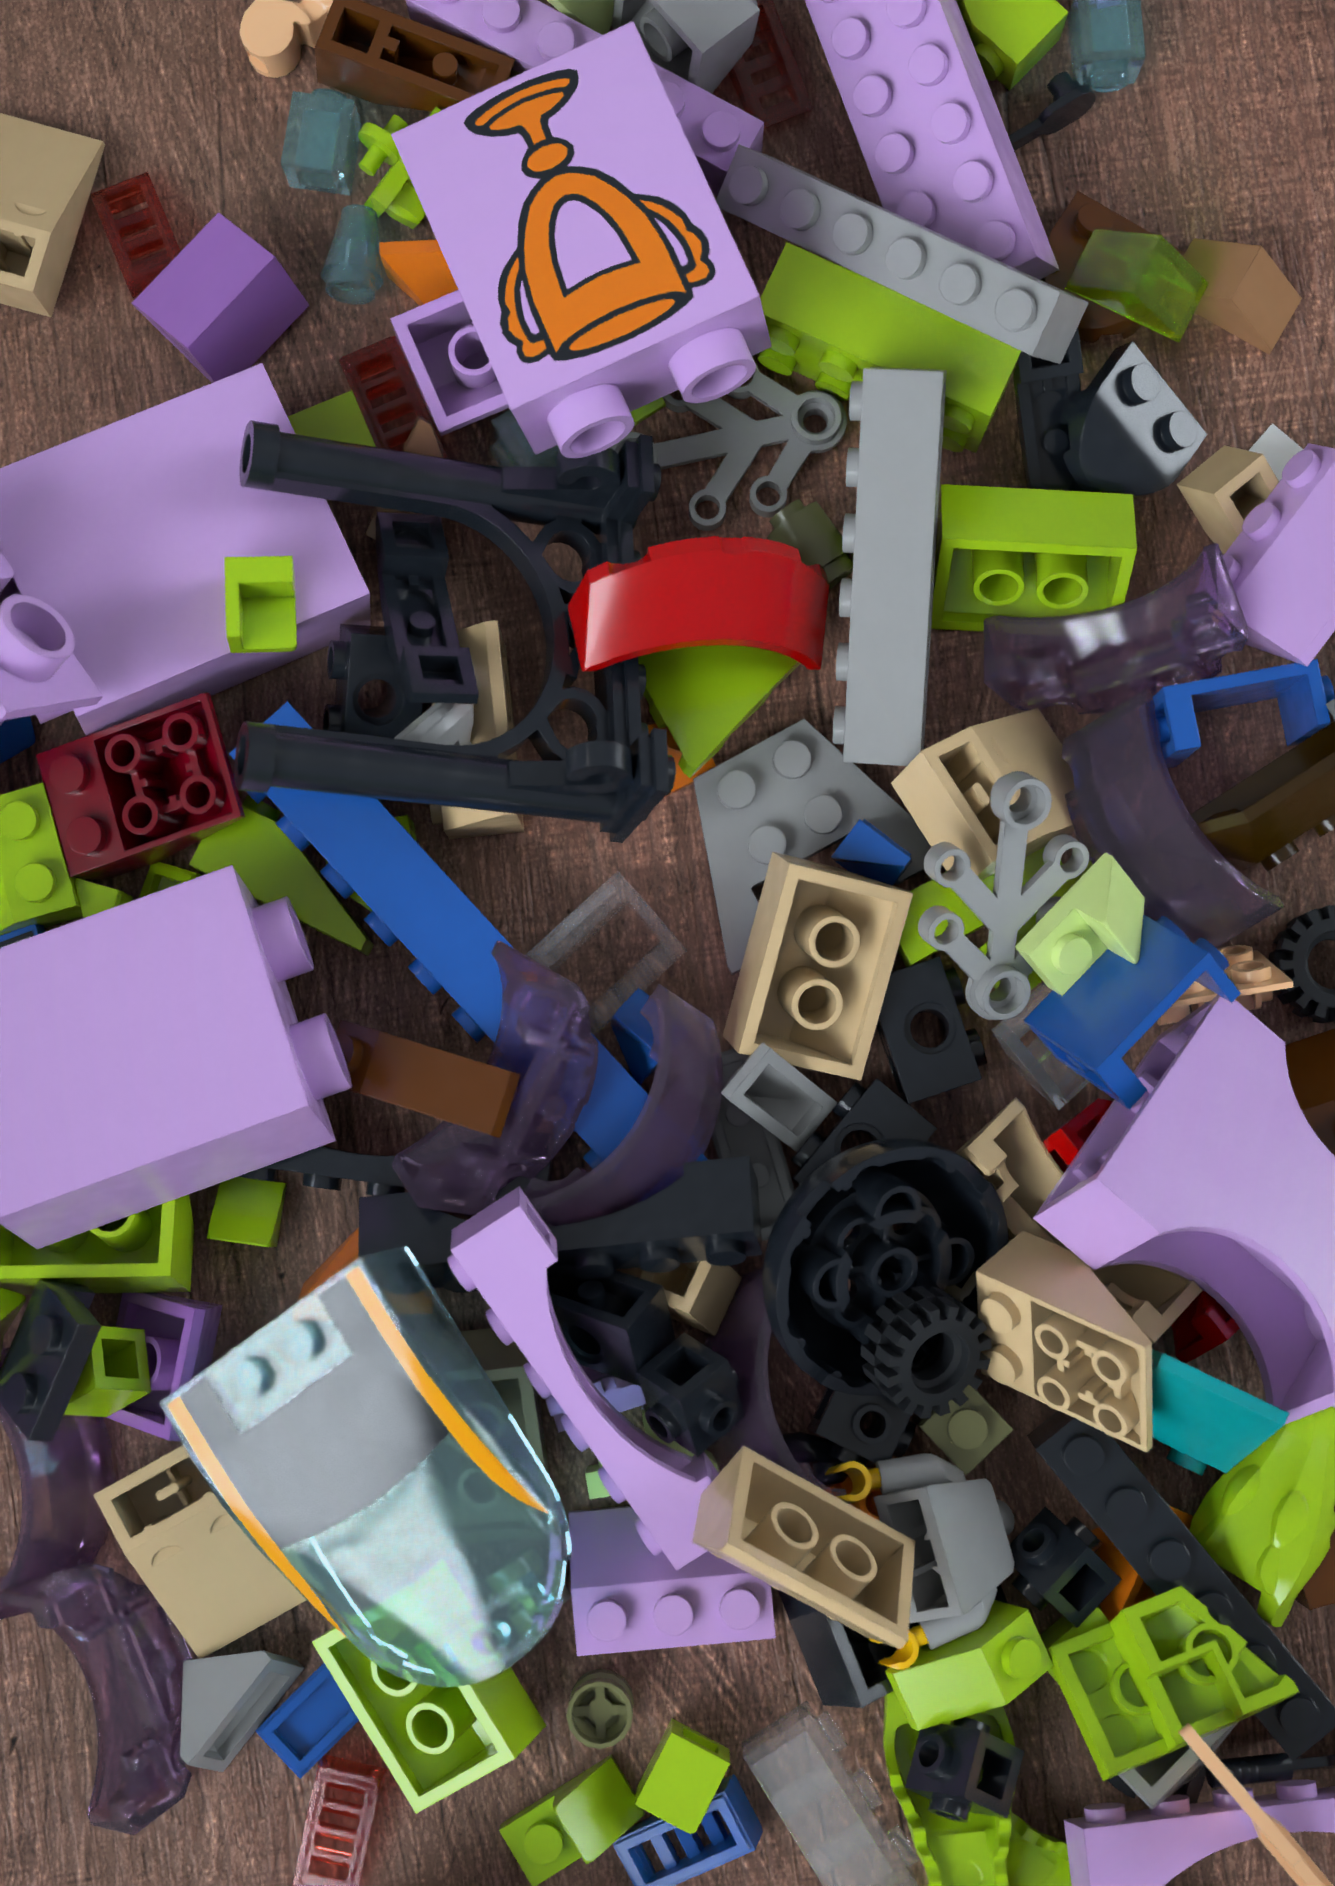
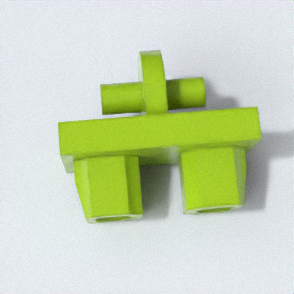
M435 107L429 116L441 110L438 107ZM395 114L388 121L384 129L373 123L366 122L359 130L358 137L368 151L358 166L370 176L375 175L383 162L391 165V167L362 208L376 219L385 212L398 222L414 229L426 214L391 136L392 133L409 125Z

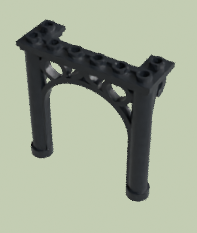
M250 420L245 429L240 455L239 475L242 487L443 517L462 523L490 539L513 561L533 593L545 633L546 663L541 688L529 714L503 735L478 744L461 746L443 745L244 721L239 731L235 751L234 780L236 789L267 793L270 787L594 822L600 824V832L610 833V842L623 843L637 826L647 819L649 813L659 802L670 794L675 781V760L673 756L667 753L666 730L653 728L649 733L647 724L641 722L640 701L646 687V669L643 664H639L638 657L595 671V696L588 690L575 686L571 687L577 679L581 666L567 606L582 580L571 582L559 577L544 559L542 553L546 546L552 543L569 545L576 550L581 558L583 577L587 570L606 561L616 564H627L641 559L640 552L634 550L633 529L635 528L638 516L647 503L653 502L656 499L661 484V467L658 463H654L653 437L640 434L635 442L626 441L618 454L612 448L582 458H567L559 452L556 456L557 467H498L280 432L278 424ZM511 521L544 527L532 542ZM569 646L573 649L570 654H569ZM561 709L574 711L587 724L588 742H583L567 749L555 736L547 720L548 716ZM530 740L543 761H520L504 758L516 752Z

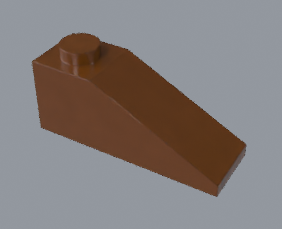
M333 0L315 45L318 83L374 104L431 112L435 107L444 110L508 80L515 65L514 58L361 0Z
M340 1019L336 1035L352 1081V1088L348 1089L349 1091L497 1138L501 1137L520 1074Z

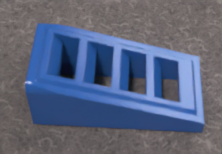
M734 1774L722 1779L701 1821L711 1841L705 1847L697 1832L689 1834L655 1815L630 1827L613 1843L634 1886H675L756 1850L763 1833L762 1826ZM718 1809H719V1811H720V1813H721V1815H722V1817H723V1819H724V1821H725L727 1827L729 1828V1830H730V1832H731V1833H729V1834L727 1833V1831H726V1829H725V1827H724V1825H723V1823H722V1821H721V1819H720V1817H719V1815H718V1813H717V1811H716V1810H718ZM674 1829L687 1855L686 1857L679 1858L666 1832ZM651 1840L664 1869L658 1872L655 1871L641 1843Z

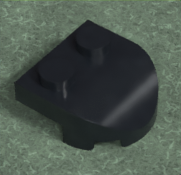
M1133 341L1115 348L1085 390L1068 397L1060 417V423H1069L1068 430L1071 449L1066 451L1063 457L1069 472L1077 484L1085 492L1133 494V500L1160 491L1172 484L1179 477L1207 436L1205 430Z
M37 1281L0 1369V1403L28 1441H53L101 1329V1325L89 1311L95 1292L85 1285Z

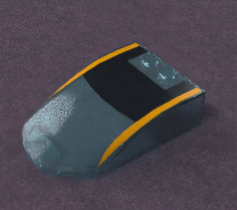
M407 1245L360 1256L159 1402L209 1487L254 1546L320 1614L368 1659L382 1669L397 1677L427 1686L456 1687L474 1684L489 1679L517 1663L538 1645L552 1627L564 1601V1598H561L565 1581L566 1561L571 1559L569 1525L560 1496L549 1474Z

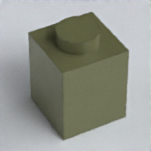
M969 1384L963 1390L969 1400L962 1406L957 1405L953 1400L948 1401L951 1413L940 1417L932 1410L931 1418L916 1416L913 1419L966 1476L1014 1430Z

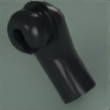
M803 1432L757 1436L753 1440L752 1451L781 1467L813 1464L812 1476L818 1485L842 1483L848 1475L844 1472L825 1475L830 1467L844 1463L829 1455L834 1442Z

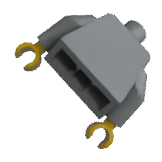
M931 1453L876 1461V1468L867 1469L863 1464L856 1461H848L830 1467L825 1475L844 1472L850 1476L853 1482L851 1493L836 1496L837 1498L850 1504L864 1499L871 1489L880 1488L881 1495L874 1497L880 1521L916 1541L909 1623L918 1622L919 1625L909 1629L908 1642L901 1649L897 1648L891 1657L884 1658L878 1663L900 1670L909 1668L918 1657L919 1647L927 1644L930 1650L979 1629L987 1620L997 1594V1586L1013 1573L1015 1564L1007 1538L1014 1528V1515L1011 1508L1005 1502L996 1499L992 1484L986 1478L966 1480L961 1469ZM869 1638V1641H871V1642H874V1643H877V1644L882 1643V1642H879V1641H876V1640H873V1639H870V1638Z

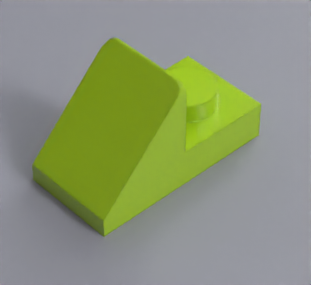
M611 1754L501 1823L499 1832L531 1886H537L581 1857L586 1865L593 1862L643 1817L645 1810L635 1805V1793Z

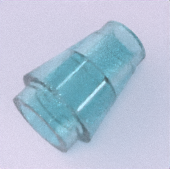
M354 204L345 206L341 210V217L321 271V277L326 283V293L331 298L342 303L353 305L369 303L375 298L376 291L383 285L382 264L379 252V228L377 225L378 214L370 207Z

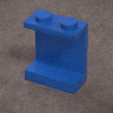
M1313 659L1308 666L1291 663L1162 687L1139 710L1151 771L1177 767L1201 747L1195 713L1277 698L1287 747L1299 745L1331 723L1329 716L1331 713L1326 704L1335 699V694L1330 678L1327 675L1321 676L1318 659Z
M1143 914L1140 959L1136 965L1107 949L1063 996L1052 990L1024 1021L1059 1061L1130 1109L1148 1090L1121 1059L1125 1053L1195 981L1231 1003L1241 993L1224 972L1230 964L1215 946L1203 938H1199L1195 943H1192L1188 936L1165 916H1161L1157 921H1154Z

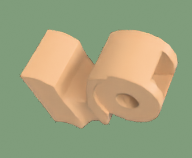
M255 0L244 12L240 26L242 43L254 69L266 77L273 78L288 75L293 71L300 61L301 45L304 44L315 48L333 0H302L300 3L286 0Z

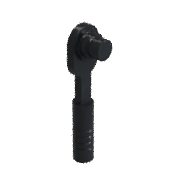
M1061 72L1054 76L1047 85V89L1053 96V102L1042 111L1037 119L1009 135L1014 152L1040 135L1053 134L1082 117L1096 100L1093 90L1087 85H1080L1078 81H1073L1068 72Z
M1286 1752L1220 1759L1241 1785L1291 1780L1293 1778V1771L1335 1768V1754L1296 1759L1294 1762ZM1205 1766L1208 1785L1211 1788L1223 1787Z

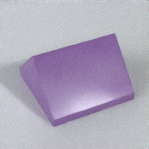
M219 212L131 302L211 383L250 368L309 306L277 258Z
M156 1292L122 1293L116 1327L144 1329L152 1392L106 1418L168 1441H181L185 1439L184 1433L167 1405L203 1378L209 1377L223 1305Z

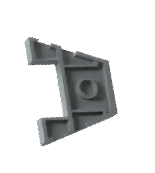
M805 719L798 721L693 779L725 957L731 975L741 970L759 903L752 889L764 883L772 852L806 860L845 839L859 819L862 821L865 819L911 854L912 863L898 879L897 885L925 870L924 859L931 846L912 816L854 763L843 762V753Z

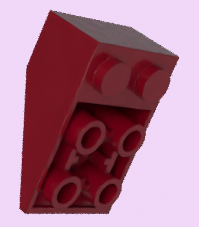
M208 692L36 754L70 877L108 880L162 861L245 817L211 695Z

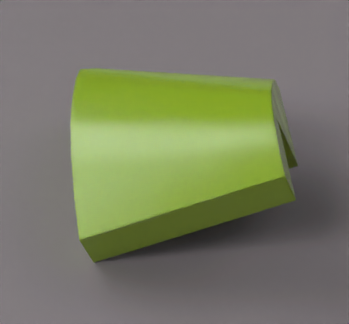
M731 645L678 648L638 657L639 664H643L646 669L644 697L648 701L649 712L658 728L668 727L682 753L678 764L682 772L689 778L723 747L730 735L764 704L772 691L801 664L786 655L774 651Z
M1182 1586L1122 1609L1110 1623L1053 1645L1047 1650L1054 1665L1052 1667L1053 1673L1103 1781L1188 1745L1178 1733L1187 1723L1193 1727L1201 1738H1204L1288 1699L1299 1692L1291 1678L1286 1674L1278 1675L1246 1647L1247 1641L1231 1627L1215 1621L1209 1614L1208 1608Z

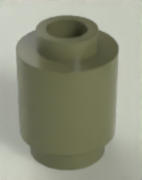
M797 499L785 506L770 519L769 522L774 527V530L768 535L767 539L799 549L802 563L807 566L820 564L826 572L829 590L840 583L842 578H846L853 572V561L849 557L851 553L843 552V536L817 501L805 506L800 499Z

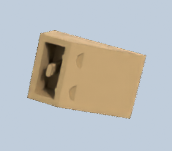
M0 113V304L52 317L105 148L104 141Z
M1039 708L970 726L920 751L891 782L930 846L932 847L940 842L954 844L969 856L971 869L981 880L995 873L1000 819L992 811L990 794L994 783L1000 777L1014 771H1023L1045 783L1051 793L1052 803L1046 819L1034 829L1028 830L1025 857L1045 847L1053 837L1060 834L1068 835L1106 813ZM1020 789L1012 796L1009 806L1018 800ZM954 856L948 857L942 863L946 871L952 867Z
M1023 1230L976 1270L978 1318L987 1327V1330L983 1333L991 1338L992 1347L991 1349L981 1351L991 1359L988 1370L981 1369V1373L998 1383L1007 1385L1048 1405L1054 1410L1061 1411L1147 1453L1153 1447L1152 1342L1085 1262L1072 1251Z
M189 1442L93 1495L124 1555L199 1659L212 1654L307 1600L270 1559L231 1510ZM291 1546L281 1549L284 1556L314 1592Z

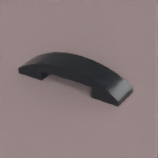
M1078 327L1061 364L1037 358L1021 351L1013 370L1017 420L1027 489L1085 492L1074 480L1064 461V453L1071 449L1068 430L1069 423H1060L1062 409L1070 395L1081 391L1079 374L1084 373Z
M377 512L375 521L376 553L381 608L388 649L402 692L410 702L477 704L479 691L469 647H460L445 580L449 554L441 517L427 514Z

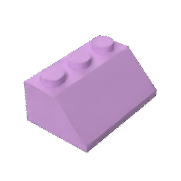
M459 290L390 318L398 343L440 436L510 408Z
M1308 443L1304 450L1295 454L1287 462L1282 472V479L1267 499L1247 515L1242 525V532L1226 553L1209 565L1203 575V583L1191 598L1240 643L1304 666H1308L1335 631V448Z
M631 1506L568 1512L571 1593L577 1656L776 1638L772 1591L768 1583L728 1561L714 1556L709 1551L676 1570L663 1551L655 1556L646 1547L634 1523L639 1517Z

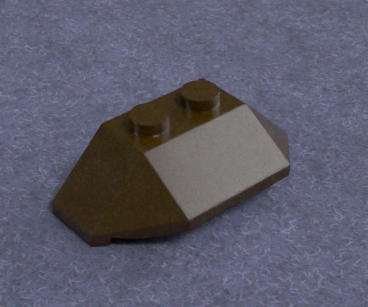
M1335 721L1149 841L1155 853L1238 871H1244L1261 862L1265 870L1269 871L1300 851L1293 841L1300 835L1314 828L1318 836L1322 837L1335 829Z

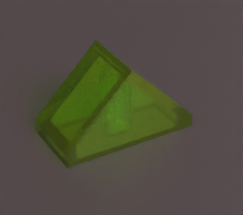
M1094 229L1065 289L1179 343L1209 283L1162 235Z

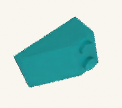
M1152 1349L1153 1439L1171 1447L1166 1459L1203 1476L1207 1465L1227 1473L1284 1426L1289 1415L1288 1412Z

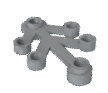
M757 365L752 375V381L747 386L738 387L728 393V395L734 399H746L752 396L780 415L778 417L756 421L720 398L703 403H688L684 400L674 399L668 394L662 397L668 409L677 413L691 411L718 428V430L653 443L654 463H658L662 470L726 456L706 488L696 492L689 502V518L692 524L700 530L712 531L720 527L724 522L726 503L761 448L787 442L769 475L755 480L750 489L749 503L752 510L761 517L770 518L785 507L787 489L810 453L827 452L833 449L843 438L847 417L840 401L833 395L820 390H811L796 395L759 372ZM818 415L825 420L827 426L823 431L813 433L805 428L803 421L808 416ZM630 432L624 439L610 448L618 454L626 441L635 442L641 433ZM766 487L773 488L779 493L780 499L772 506L763 505L756 497L759 490ZM703 501H712L718 506L719 513L712 519H703L696 513L697 505Z
M1014 771L1000 777L991 789V808L994 815L1000 819L993 893L972 871L969 856L952 843L940 842L929 849L924 859L926 874L940 885L951 888L989 929L987 955L985 956L964 935L962 919L945 906L937 905L930 907L922 914L918 923L920 937L933 948L945 951L967 974L969 978L965 989L966 1000L974 1012L988 1020H1007L1013 1018L1026 1007L1031 994L1028 975L1033 969L1017 949L1015 950L1017 931L1036 912V923H1038L1062 898L1050 897L1068 879L1081 875L1089 862V851L1083 843L1067 834L1057 835L1044 848V865L1022 887L1028 830L1034 829L1046 819L1052 803L1051 793L1047 785L1023 771ZM1020 789L1018 800L1009 806L1012 796ZM1072 848V855L1068 862L1060 865L1063 853ZM954 856V863L950 870L941 874L940 869L944 860ZM948 919L946 930L941 935L935 937L934 932L937 925L943 920ZM1000 980L998 988L991 992L993 986Z

